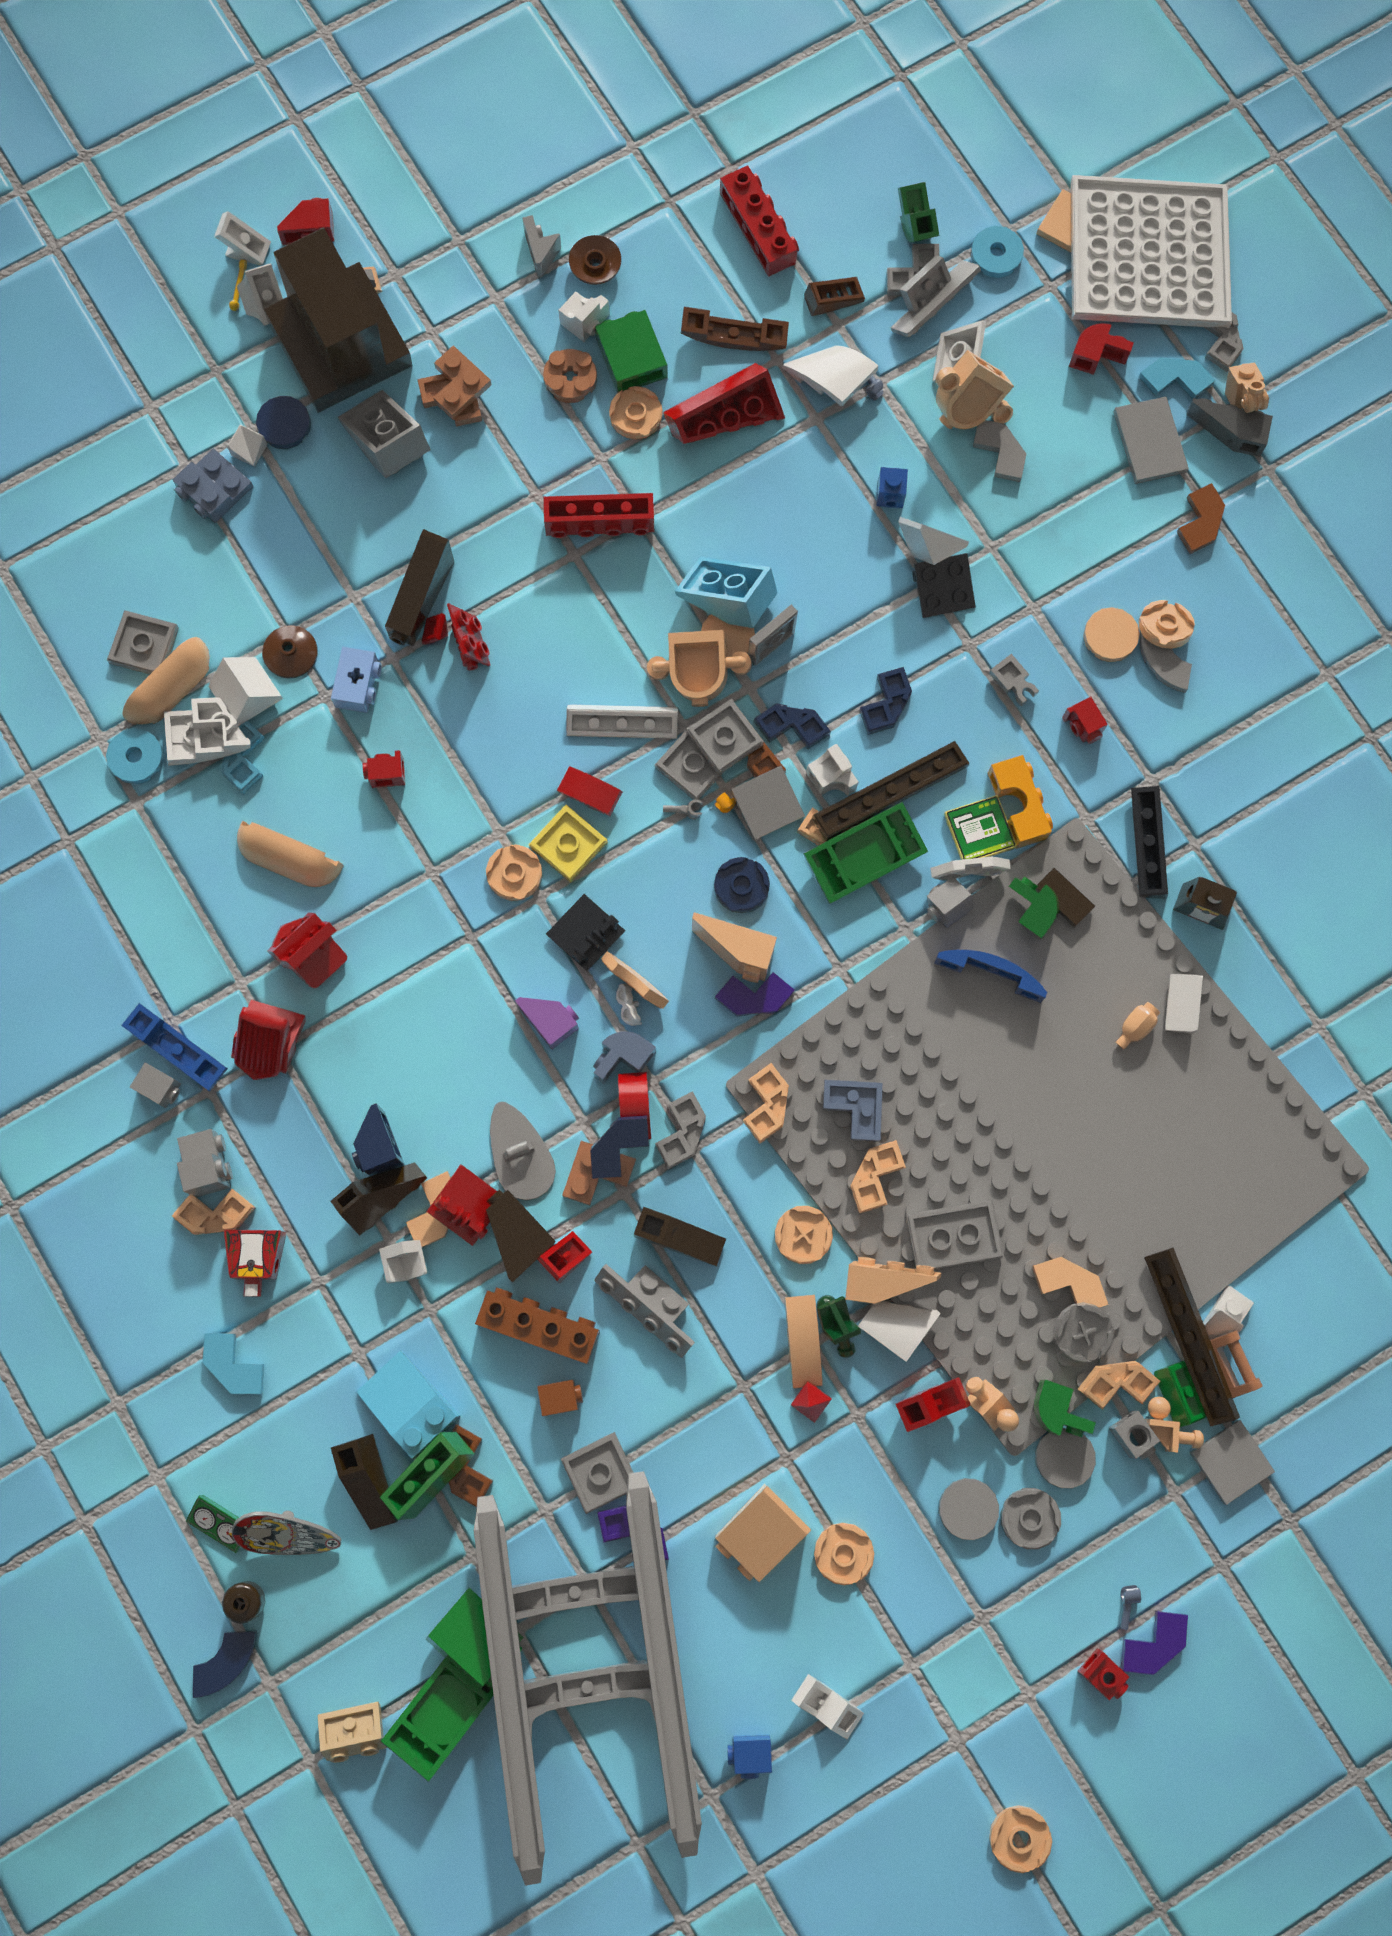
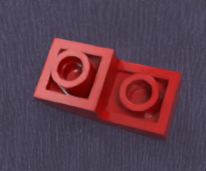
M569 766L557 789L560 794L584 803L588 808L611 816L623 793L620 789Z

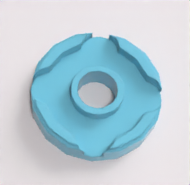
M992 226L985 228L973 240L971 248L972 262L979 265L983 274L988 277L1001 278L1009 276L1022 262L1024 253L1022 240L1014 231L1007 227ZM999 248L1004 254L1002 256H994L990 250Z
M133 728L122 731L112 739L108 745L106 759L108 767L120 780L125 783L140 784L149 781L156 772L160 771L164 760V753L161 744L153 734L146 730ZM135 750L142 752V758L138 762H129L128 757L131 752Z

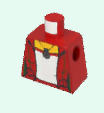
M224 1230L230 1278L244 1280L243 1297H261L262 1280L277 1279L286 1232L281 1230Z

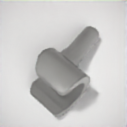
M695 799L690 801L688 805H663V812L683 813L694 820L699 818L702 813L693 812L691 807H701L703 803Z

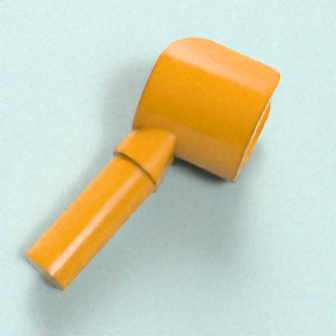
M725 792L716 799L715 806L722 813H728L736 805L734 798H730Z

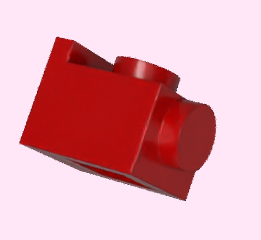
M1091 696L1067 708L1062 717L1064 722L1071 721L1070 727L1076 737L1079 736L1083 743L1087 741L1088 744L1102 738V733L1108 725Z
M400 750L395 751V756L377 754L374 758H367V762L363 763L364 779L369 780L372 788L406 785L404 758Z
M1098 1648L1078 1669V1672L1109 1701L1113 1696L1116 1699L1120 1698L1129 1687L1126 1683L1129 1676L1108 1655ZM1107 1672H1111L1113 1675L1109 1683H1105L1103 1680V1676Z

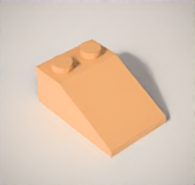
M693 913L692 931L737 973L742 974L743 979L758 983L759 980L765 981L777 937L702 914Z

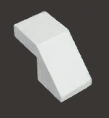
M809 1674L791 1700L798 1707L815 1716L830 1730L845 1739L849 1738L864 1715L856 1706Z

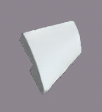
M881 1301L873 1304L858 1327L907 1362L941 1313L933 1309L927 1310L911 1305H899L888 1301Z

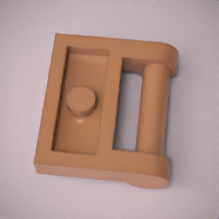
M1237 1330L1210 1340L1233 1398L1263 1387L1260 1379L1255 1377L1239 1343L1241 1338ZM1228 1345L1245 1383L1239 1385L1222 1346Z

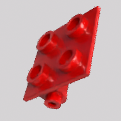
M448 603L447 607L452 620L451 628L456 644L459 645L458 650L461 652L460 656L463 666L467 667L469 671L477 669L478 663L488 667L491 666L488 658L490 652L487 644L482 639L480 633L482 626L479 619Z
M460 1164L426 1212L473 1246L478 1238L482 1239L488 1231L486 1227L490 1221L486 1209L490 1205L487 1203V1200L497 1191Z

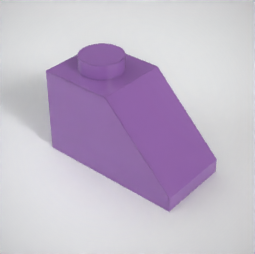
M523 997L515 1000L517 1007L552 1050L579 1029L576 1022L579 1017L569 1005L565 1008L559 1001Z

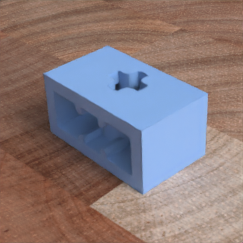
M342 647L331 695L335 708L368 713L369 705H373L375 702L376 689L373 686L375 678L379 679L382 667L375 652Z

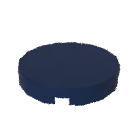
M278 396L269 399L261 406L257 413L256 425L259 434L263 435L266 442L272 447L290 449L298 446L303 442L302 439L306 435L308 436L311 428V419L307 408L300 400L291 396Z
M746 857L730 859L721 865L715 876L714 891L716 898L723 907L731 912L742 914L752 912L762 906L768 897L770 887L768 873L757 861Z

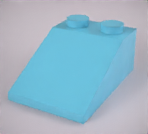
M700 557L675 590L676 596L731 625L754 628L778 593L771 567Z
M401 1350L357 1391V1394L389 1434L412 1459L417 1458L440 1432H444L460 1417L456 1410Z

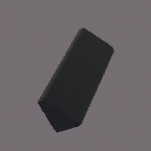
M1160 786L1131 788L1139 897L1167 899L1168 884Z

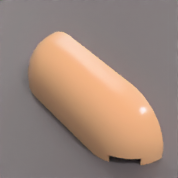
M199 637L190 638L180 644L129 696L122 712L124 719L134 725L155 724L164 718V712L171 711L207 674L210 656L206 644Z
M242 821L239 826L237 844L241 854L248 861L309 887L327 885L338 877L344 866L339 861L325 857L326 853L259 824L251 822L249 825Z

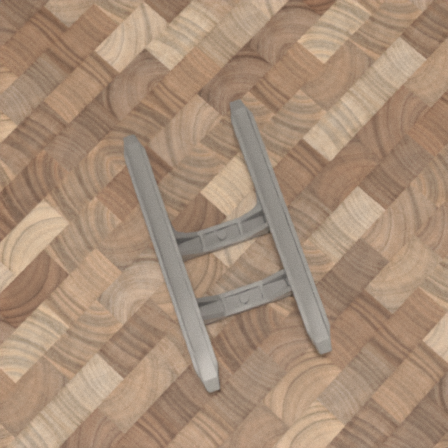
M644 1471L630 1473L627 1482L626 1511L634 1567L630 1566L512 1585L505 1526L494 1496H482L477 1499L474 1538L513 1857L525 1886L541 1883L545 1855L532 1750V1723L536 1717L558 1708L628 1697L645 1699L650 1703L656 1723L670 1829L682 1858L696 1856L698 1853L702 1821L657 1501ZM639 1600L647 1661L641 1660L524 1680L516 1620L573 1608Z

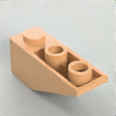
M858 1257V1261H853L849 1264L845 1300L875 1304L933 1283L941 1278V1273L934 1272V1267L916 1265V1269L904 1268L905 1263L887 1261V1265L875 1264L876 1259Z

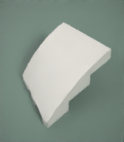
M833 346L787 362L782 367L800 384L805 381L820 395L825 392L841 407L878 371V365L871 359L844 346Z
M220 697L191 699L192 710L164 712L168 766L214 760L251 748L250 740L242 733L237 721L229 714L227 707Z

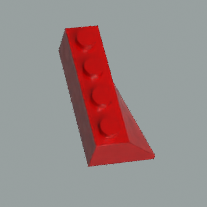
M757 363L663 412L672 436L683 444L714 437L719 433L727 431L740 430L739 428L750 425L765 424L766 421L774 419H785L769 371Z

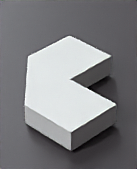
M992 856L950 861L930 869L932 878L947 881L953 876L958 879L971 874L990 877L1009 871L1011 868L1009 859Z

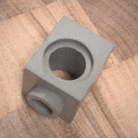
M145 1062L130 1088L166 1108L168 1104H173L179 1096L180 1089L178 1088L181 1083Z
M1131 1411L1109 1427L1129 1458L1137 1459L1139 1457L1141 1460L1147 1458L1156 1451L1154 1445L1160 1442L1139 1411ZM1135 1428L1142 1434V1441L1137 1446L1133 1445L1130 1441V1433Z

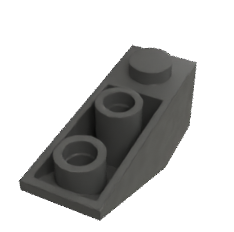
M1193 398L1186 415L1232 451L1260 457L1267 446L1273 416L1264 414L1262 411L1246 413L1244 409H1240L1235 405H1222L1213 403L1209 399Z

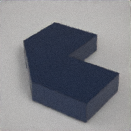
M904 667L877 674V680L884 700L862 706L859 709L868 735L894 728L912 694Z
M776 703L755 717L753 721L769 743L792 728L806 748L810 749L831 734L830 729L813 709H798Z
M647 1116L618 1117L602 1137L590 1148L592 1179L622 1177L620 1149L649 1147Z

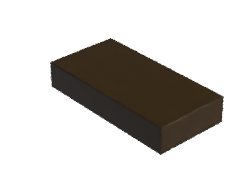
M1055 868L1037 884L1036 891L1038 893L1045 885H1048L1055 892L1059 902V914L1074 928L1095 907L1087 897Z

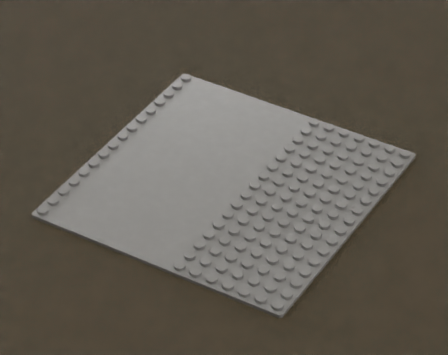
M1078 818L1071 820L1010 866L1011 869L1009 871L1001 873L973 894L972 910L948 928L941 921L935 923L730 1078L726 1083V1088L749 1116L765 1103L748 1080L770 1063L789 1085L784 1124L780 1130L766 1140L857 1257L876 1259L875 1264L887 1265V1261L905 1263L904 1268L916 1269L905 1217L906 1214L993 1200L1004 1258L934 1270V1272L941 1273L940 1279L894 1296L890 1300L893 1304L911 1305L927 1310L933 1309L941 1313L922 1341L951 1379L960 1378L967 1397L970 1394L966 1390V1383L973 1377H979L982 1381L986 1379L1004 1394L1019 1417L1018 1427L1011 1432L1002 1431L999 1427L995 1431L990 1426L989 1428L1013 1456L1019 1455L1047 1432L1039 1424L1034 1413V1399L1040 1380L1045 1379L1074 1389L1067 1413H1071L1088 1399L1078 1388L1095 1366L1135 1361L1172 1331L1144 1257L1174 1247L1196 1306L1200 1309L1369 1171L1368 1165L1146 898L1139 897V890ZM1055 868L1087 897L1095 907L1075 928L1062 915L1058 914L1057 920L1044 938H1040L1018 922L1031 905V902L1008 886L1015 877L1022 880L1024 876L1037 885ZM947 950H975L990 953L1004 958L1027 971L1048 993L1046 998L1039 1003L1015 994L1014 992L1018 984L1015 981L969 964H965L962 972L959 973L937 965L934 961L939 952ZM1170 974L1203 976L1197 1033L1188 1034L1164 1031ZM1147 1002L1151 1003L1160 1011V1014L1157 1016L1158 1022L1145 1038L1137 1042L1131 1041L1123 1050L1115 1042L1123 1034L1122 1026L1124 1021L1137 1006H1144ZM824 1080L883 1083L880 1142L851 1140L852 1112L823 1110ZM897 1140L906 1168L879 1177L888 1205L859 1214L850 1185L868 1149ZM1063 1257L1099 1276L1109 1304L1100 1307V1309L1107 1313L1114 1329L1112 1346L1103 1357L1092 1360V1362L1081 1363L1071 1360L1060 1351L1055 1343L1053 1333L1055 1321L1060 1313L1070 1305L1075 1304L1069 1286L1041 1294L1032 1266Z

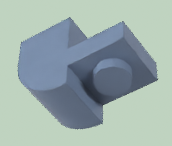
M629 1031L614 1033L602 1042V1047L609 1053L607 1055L602 1053L594 1063L593 1067L596 1069L594 1077L604 1084L620 1062L626 1064L636 1073L642 1072L656 1053V1047L636 1033Z

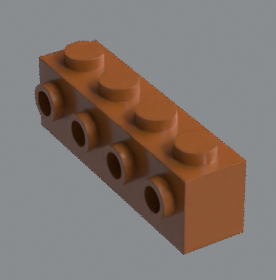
M497 1287L495 1292L487 1290L475 1322L476 1325L589 1364L600 1330L594 1328L596 1322L579 1317L578 1322L567 1319L568 1312L551 1307L550 1312L539 1309V1302L526 1297L523 1298L522 1302L511 1299L513 1293Z

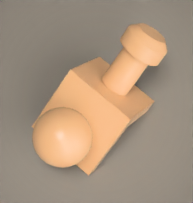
M973 1377L968 1380L966 1390L970 1394L968 1396L970 1406L984 1418L994 1431L998 1427L1005 1432L1014 1431L1018 1427L1019 1417L1004 1394L986 1379L982 1381L979 1377Z
M1154 1397L1150 1400L1148 1412L1154 1419H1145V1421L1158 1437L1160 1443L1165 1447L1166 1452L1178 1453L1179 1444L1191 1445L1192 1448L1196 1449L1203 1446L1204 1436L1201 1431L1193 1430L1192 1433L1180 1432V1422L1163 1420L1169 1415L1171 1410L1170 1404L1165 1398Z

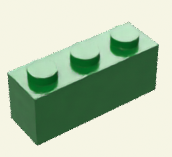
M440 1432L380 1498L398 1520L416 1518L475 1454L457 1432Z

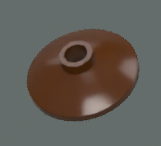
M586 236L578 240L569 253V266L572 273L580 281L587 284L597 285L606 283L617 275L621 267L622 259L618 246L604 236ZM593 263L600 264L598 266H592Z
M288 625L274 630L266 638L262 655L266 666L272 673L283 678H296L304 675L313 667L317 659L318 648L314 637L306 629ZM287 645L293 646L292 650L288 652L284 651V647Z

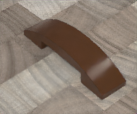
M684 307L681 334L694 340L723 348L747 351H772L786 349L789 322L763 318L762 323L714 317L710 316V310Z

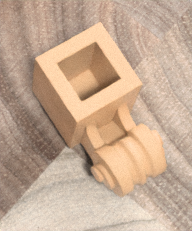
M1255 362L1229 367L1225 395L1230 404L1240 409L1243 408L1246 413L1266 410L1268 408L1269 396L1265 390L1264 378Z

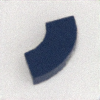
M257 1631L224 1633L222 1646L217 1654L209 1661L193 1666V1698L216 1693L231 1684L241 1674L252 1657Z

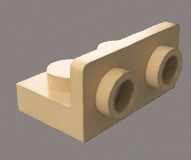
M379 1702L318 1714L320 1752L327 1761L333 1763L344 1762L349 1759V1756L357 1754L372 1756L379 1753L380 1749L387 1748L380 1742L384 1736L381 1705Z

